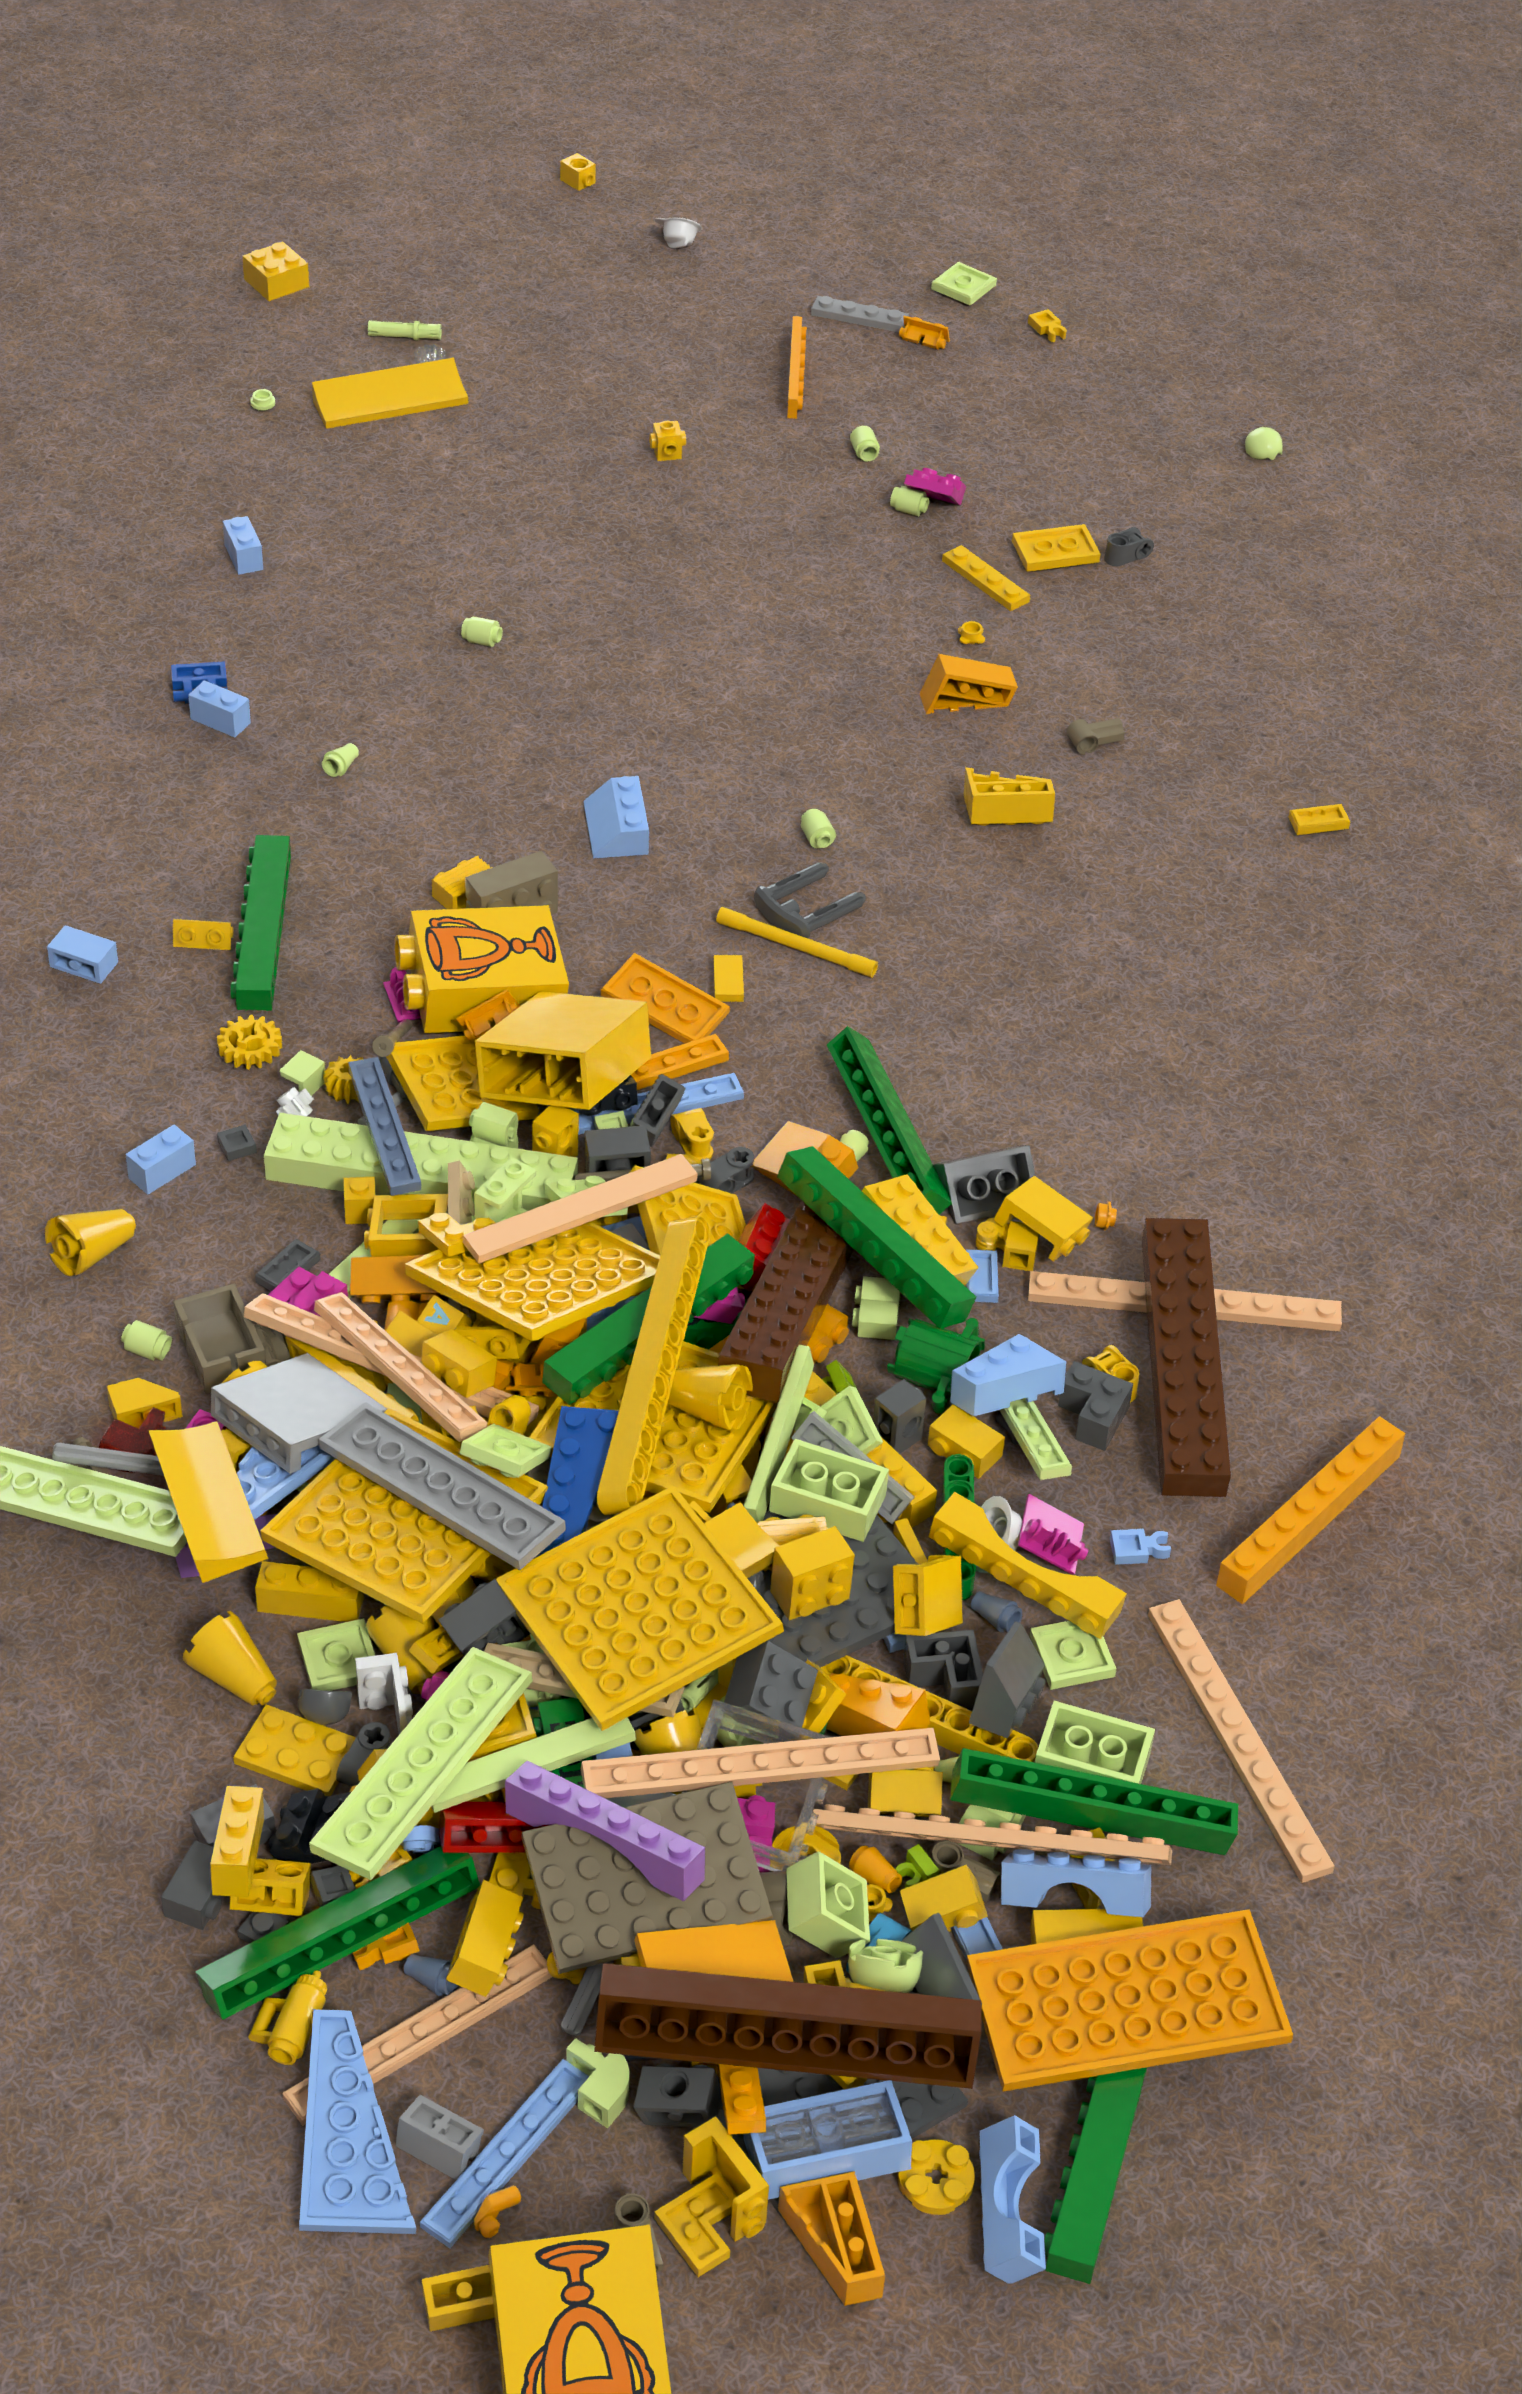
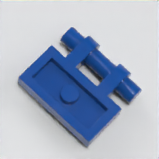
M225 661L171 665L173 690H181L173 691L174 702L185 701V704H189L188 695L193 691L192 689H195L204 680L219 687H227Z

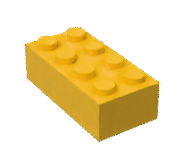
M908 1174L871 1184L862 1189L865 1195L964 1286L968 1283L979 1267Z

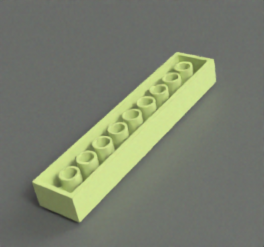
M279 1113L264 1153L266 1180L344 1191V1178L375 1177L376 1195H391L368 1126ZM404 1131L421 1180V1190L399 1195L448 1194V1163L460 1160L465 1169L471 1171L474 1177L475 1188L471 1190V1198H474V1192L512 1157L536 1169V1176L522 1188V1208L529 1211L552 1202L545 1195L546 1183L557 1182L559 1179L575 1180V1175L578 1174V1158Z

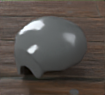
M303 1689L299 1691L298 1709L309 1721L319 1725H332L344 1719L348 1714L352 1692Z

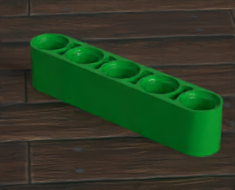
M955 1454L945 1460L942 1480V1506L954 1492L975 1503L974 1465L969 1457ZM943 1547V1555L960 1556L950 1549ZM961 1557L962 1601L970 1598L973 1594L976 1565L967 1562L963 1557Z

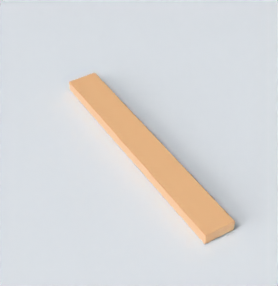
M679 1154L463 1235V1244L479 1264L696 1182L698 1173L686 1158Z
M340 1292L315 1301L314 1311L458 1442L466 1440L487 1427V1422L345 1294Z
M533 1944L503 1962L508 1965L506 1975L500 1986L493 1985L487 1997L461 1987L362 2045L363 2056L373 2084L552 1978L547 1969V1960ZM309 2077L282 2093L284 2101L302 2126L306 2124Z

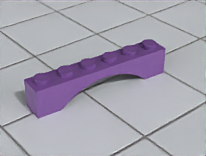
M529 1761L522 1764L505 1780L507 1814L533 1827L558 1824L578 1828L610 1844L627 1857L643 1873L653 1887L682 1901L705 1880V1847Z

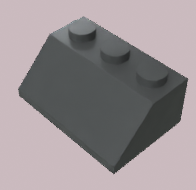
M1017 1145L933 1164L952 1201V1204L947 1209L955 1224L996 1215L1007 1195L1033 1176H1036L1029 1145Z
M1014 1622L986 1664L969 1720V1724L1007 1739L1015 1727L1021 1728L1026 1714L1031 1712L1036 1698H1040L1046 1679L1041 1678L1044 1663L1022 1623Z
M940 1913L930 1916L901 1941L916 1946L914 1954L920 1950L923 1952L919 1980L909 1993L980 2000Z

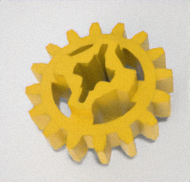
M250 1015L248 1020L238 1016V1022L234 1023L229 1020L227 1021V1028H220V1035L217 1036L219 1055L224 1056L226 1063L234 1061L235 1068H238L241 1064H245L248 1070H250L252 1064L262 1068V1062L265 1061L271 1064L273 1062L272 1056L279 1057L280 1055L279 1049H282L280 1028H275L274 1021L265 1023L264 1016L258 1020H254L253 1015Z

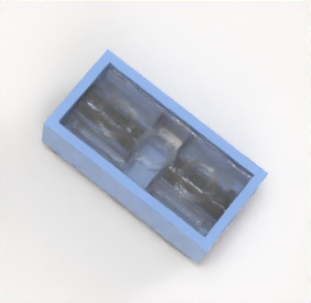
M891 2080L764 2106L766 2132L744 2134V2142L750 2161L769 2185L768 2200L778 2198L780 2187L854 2171L858 2181L911 2169L912 2139Z

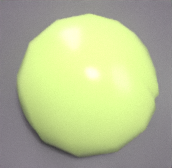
M1260 427L1248 434L1245 440L1246 453L1252 458H1269L1274 460L1278 453L1282 455L1283 443L1277 431L1269 427Z

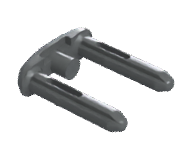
M818 862L768 887L758 886L754 894V901L762 915L774 926L809 938L810 932L862 907L866 901V896L862 892L851 893L805 917L799 914L800 908L794 899L779 904L777 900L826 876L829 866L826 863Z

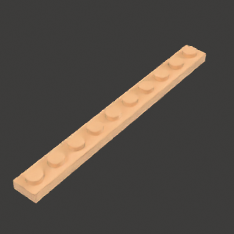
M1030 1271L1028 1301L1147 1313L1145 1282ZM1214 1289L1217 1320L1339 1332L1341 1329V1301Z
M264 1293L245 1306L244 1318L254 1321L260 1326L271 1328L283 1333L287 1337L310 1344L316 1349H322L337 1355L343 1360H349L366 1367L370 1371L385 1375L320 1316ZM413 1355L421 1363V1358ZM489 1387L468 1398L452 1390L468 1406H476L478 1415L489 1418V1413L494 1406L512 1396L494 1387ZM528 1402L531 1408V1415L527 1426L538 1417L539 1406Z
M1180 1599L1149 1608L1148 1617L1300 1882L1304 1883L1333 1873L1335 1867Z
M934 1728L588 1760L582 1761L581 1773L585 1789L603 1798L697 1790L732 1782L733 1786L934 1767L939 1765L940 1756Z
M830 1804L824 1805V1810H813L812 1824L826 1830L931 1841L949 1840L960 1844L1008 1849H1030L1046 1853L1065 1852L1075 1856L1100 1855L1105 1857V1859L1114 1860L1135 1858L1139 1859L1142 1863L1171 1865L1172 1849L1170 1846L1164 1845L1163 1839L1143 1837L1142 1843L1128 1841V1836L1121 1834H1107L1106 1839L1092 1838V1832L1071 1830L1070 1835L1056 1834L1057 1829L1045 1826H1036L1035 1832L1023 1831L1019 1824L1000 1823L999 1828L985 1827V1821L976 1819H964V1824L950 1823V1818L945 1816L930 1815L929 1821L915 1819V1814L894 1812V1817L880 1816L879 1810L870 1808H859V1813L845 1812V1807Z

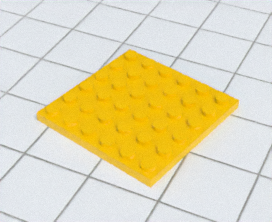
M587 1222L479 1264L469 1251L447 1257L438 1249L405 1263V1271L407 1276L453 1299L462 1306L472 1309L483 1317L493 1320L504 1328L514 1331L525 1339L534 1341L558 1329H564L569 1324L582 1318H588L602 1309L615 1306L618 1302L631 1296H637L642 1291L650 1288L654 1281L660 1255L592 1222Z
M683 1341L676 1369L718 1366L720 1353ZM627 1364L616 1372L611 1380L603 1381L587 1397L580 1398L571 1405L558 1396L529 1438L551 1446L549 1457L552 1458L561 1406L619 1411L631 1365ZM746 1395V1401L751 1402L750 1410L745 1422L737 1430H725L667 1404L645 1490L657 1494L674 1485L688 1504L694 1500L704 1511L710 1513L773 1415L778 1403Z
M390 1408L384 1412L536 1504L540 1505L544 1501L545 1492L548 1490L547 1485L525 1474L519 1478H512L501 1474L500 1470L491 1466L477 1465L471 1461V1458L459 1454L462 1443ZM338 1459L331 1462L260 1530L261 1538L266 1543L422 1624L492 1554Z
M674 1485L532 1559L521 1570L515 1568L495 1579L516 1610L517 1616L601 1731L784 1632L781 1620Z

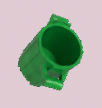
M909 1318V1327L900 1326L895 1336V1340L899 1341L895 1353L896 1362L895 1365L888 1363V1373L894 1374L896 1378L905 1379L907 1382L936 1391L932 1395V1408L935 1413L944 1412L947 1401L951 1399L952 1371L980 1356L981 1350H985V1339L978 1337L979 1323L975 1318L967 1319L966 1327L962 1334L945 1328L939 1329L936 1325L916 1318L915 1320Z

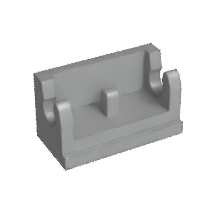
M419 2095L399 2118L395 2146L457 2180L466 2170L468 2159L474 2161L477 2157L484 2129L428 2098Z

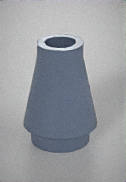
M981 1591L976 1593L971 1601V1609L978 1612L999 1632H1008L1015 1621L1021 1622L1023 1612L1015 1601L987 1595Z
M411 1954L407 1958L404 1965V1973L417 1980L436 1995H449L458 1987V1985L446 1980L451 1960L423 1957L416 1954Z

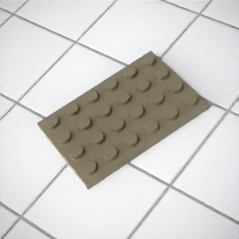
M732 1782L624 1807L705 1847V1880L684 1901L653 1887L643 1873L627 1857L610 1844L578 1828L558 1824L522 1832L521 1838L558 1974L637 1954L634 1942L637 1933L728 1924L740 1925L772 1920L771 1908Z

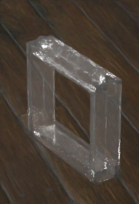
M714 1699L697 1750L713 1749L720 1729L766 1744L830 1737ZM823 1777L811 1779L788 1852L750 1840L759 1867L771 1871H785L786 1868L805 1859L809 1848L808 1845L802 1844L805 1833L813 1835L819 1816L812 1813L815 1803L823 1804L829 1785L822 1782ZM695 1790L682 1791V1793L691 1792Z

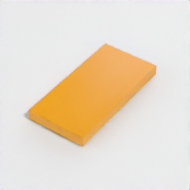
M633 953L601 989V996L603 998L647 1002L649 1024L683 1043L709 1036L730 1011V1006L636 953Z
M775 1920L740 1925L728 1924L637 1933L634 1939L641 1967L794 1982Z

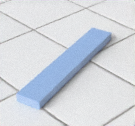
M735 1073L684 1083L681 1085L686 1089L673 1114L744 1099V1092ZM649 1091L637 1094L638 1105L620 1110L624 1112L627 1124L631 1123L632 1118H634L635 1113H637ZM569 1108L578 1113L576 1108ZM610 1109L592 1116L579 1114L578 1135L584 1134L587 1130H596L593 1123L594 1116L618 1111Z
M562 2059L420 2221V2228L448 2248H451L474 2222V2218L485 2197L501 2190L578 2102V2089L589 2076Z

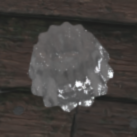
M425 344L423 347H418V351L414 352L416 364L447 359V352L435 344Z

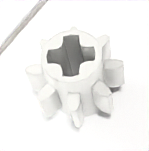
M292 1087L276 1100L280 1104L276 1113L278 1115L279 1113L308 1116L313 1111L309 1104L314 1099L305 1088L298 1092L295 1087Z

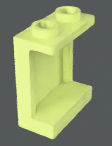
M511 1157L474 1192L475 1219L490 1218L497 1223L527 1212V1210L522 1208V1188L536 1176V1169Z

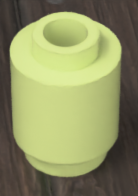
M859 426L852 431L850 441L857 457L867 462L874 460L879 454L880 446L873 430L868 426Z
M901 486V488L895 487L891 495L890 506L895 507L897 511L919 517L922 512L925 513L927 511L929 498H926L927 495L924 491L906 486Z
M474 616L466 618L461 629L462 638L467 639L469 643L493 647L496 642L499 643L501 641L503 633L498 621Z
M810 809L802 815L801 828L812 847L816 849L825 848L833 843L836 838V832L824 812L818 809Z
M136 1320L132 1325L128 1324L125 1327L121 1341L124 1342L125 1350L154 1361L155 1358L159 1360L165 1358L170 1350L172 1337L166 1335V1331Z

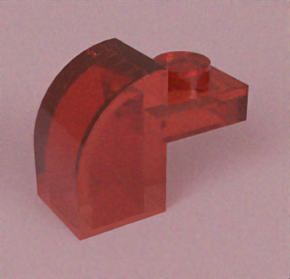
M153 1407L139 1429L114 1419L101 1438L99 1448L157 1456L148 1430H167V1427L163 1426L165 1412ZM118 1470L122 1472L135 1473L132 1471Z

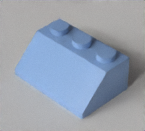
M639 776L610 778L583 801L593 858L648 855L649 827Z

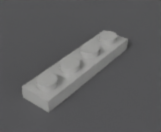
M817 296L811 308L812 316L899 332L901 327L905 328L903 316L909 317V313L899 310L878 308L875 305L857 304L853 301H842L828 296Z
M815 1411L809 1414L791 1437L793 1440L798 1439L876 1464ZM888 1475L886 1496L878 1513L893 1524L915 1497Z

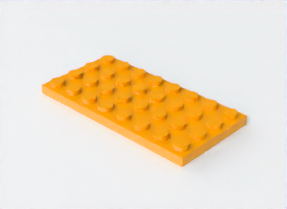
M1250 1909L967 1955V1968L971 1981L982 2002L981 2017L1003 2092L1292 2043L1293 2032Z

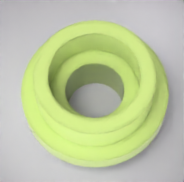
M260 389L253 393L250 403L254 409L268 410L275 406V398L272 396L271 391Z

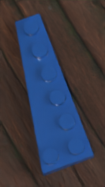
M561 1406L547 1480L548 1490L545 1492L542 1507L565 1520L566 1531L536 1557L586 1531L592 1508L597 1503V1491L619 1411Z

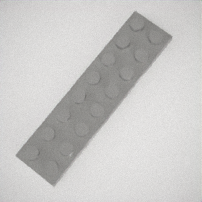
M364 1402L319 1438L321 1450L518 1570L526 1566L566 1531L565 1520L367 1402Z

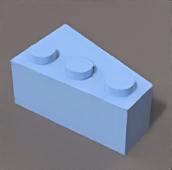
M1018 1334L952 1371L950 1402L970 1415L978 1416L1009 1408L1010 1402L1026 1398L1027 1402L1037 1400V1395L1052 1391L1054 1395L1064 1393L1066 1361Z

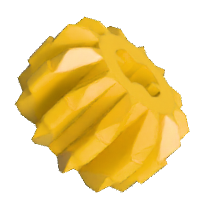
M350 1055L349 1058L343 1059L338 1056L337 1062H329V1066L324 1074V1084H326L328 1096H334L336 1102L345 1099L347 1104L350 1103L351 1099L359 1102L349 1073L348 1062L363 1060V1057L353 1059L352 1055Z

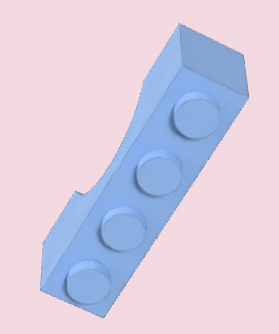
M1016 1849L1002 1861L1001 1905L1037 1908L1051 1887L1069 1882L1081 1884L1091 1889L1101 1899L1107 1914L1144 1917L1151 1908V1865L1141 1864L1139 1859L1122 1858L1119 1862L1105 1861V1857L1100 1855H1087L1080 1859L1070 1858V1855L1065 1852H1051L1048 1856L1034 1855V1851L1030 1849Z
M1014 2115L980 2130L979 2150L981 2159L983 2261L985 2271L1006 2283H1015L1046 2270L1044 2233L1021 2221L1019 2215L1021 2190L1029 2175L1041 2164L1039 2129Z

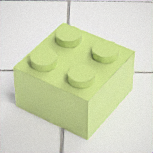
M819 1851L786 1868L788 1925L790 1932L835 1958L848 1954L849 1947L854 1942L866 1940V1944L870 1942L866 1879Z

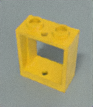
M448 1194L375 1195L373 1208H368L367 1219L370 1230H366L364 1233L365 1249H370L371 1257L427 1255L438 1250L421 1233L382 1234L383 1220L425 1219L435 1213L448 1214Z

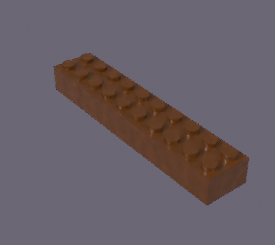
M802 1200L722 1348L718 1361V1366L739 1364L748 1367L752 1376L753 1391H747L746 1395L776 1403L779 1402L798 1345L807 1346L854 1251L840 1235Z
M1145 1218L1142 1253L1161 1495L1226 1497L1231 1471L1208 1219Z
M603 1963L594 2052L973 2089L982 2032L981 2000Z

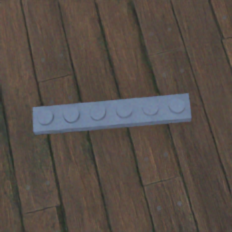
M374 1057L348 1062L349 1073L391 1196L420 1191L421 1180L379 1058Z

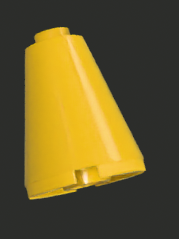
M123 1209L58 1215L48 1220L45 1227L46 1244L52 1243L54 1252L50 1256L57 1268L66 1276H76L85 1272L134 1236L136 1223L133 1216Z
M739 1364L676 1369L667 1404L725 1430H737L745 1422L750 1410L751 1402L746 1401L747 1391H753L751 1373L748 1367Z
M386 1605L381 1608L383 1615L374 1620L373 1615L368 1619L365 1625L368 1634L383 1654L397 1653L399 1666H406L408 1688L413 1694L421 1695L426 1679H432L433 1674L409 1650L415 1641L435 1630L434 1617L431 1615L422 1624Z
M227 1611L229 1617L225 1619L221 1615L214 1617L191 1639L195 1646L190 1653L185 1649L183 1661L189 1667L250 1705L254 1706L258 1703L265 1705L277 1692L275 1689L277 1680L239 1617L232 1611Z
M692 1708L688 1713L687 1710L675 1713L674 1717L667 1716L650 1723L651 1729L642 1732L640 1728L635 1731L636 1740L634 1742L643 1755L704 1750L700 1719L696 1708ZM695 1790L677 1791L672 1793L678 1795Z

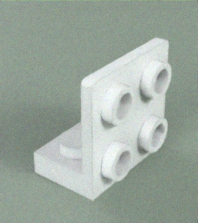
M397 1653L355 1658L359 1709L379 1710L385 1706L394 1705L400 1735L412 1720L413 1715L411 1695L408 1694L407 1690L408 1677L406 1666H399Z

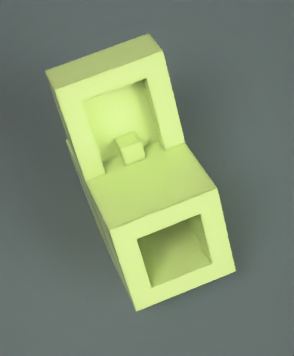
M575 2038L566 2048V2061L589 2076L578 2089V2109L608 2128L623 2111L628 2101V2063L621 2054L609 2053L605 2058L601 2052H594L595 2046L591 2044L586 2045Z

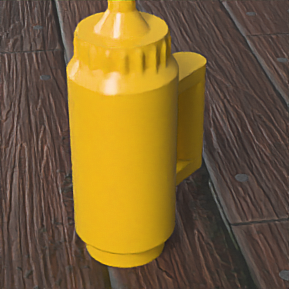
M318 1970L314 1971L312 1975H301L296 1984L291 1987L286 1999L265 1998L250 2031L249 2040L268 2044V2055L280 2064L293 2065L297 2059L302 2057L312 2034L313 2009L322 2010L325 2004L327 1985L320 1979L321 1972ZM275 2011H279L280 2014L272 2032L267 2031Z

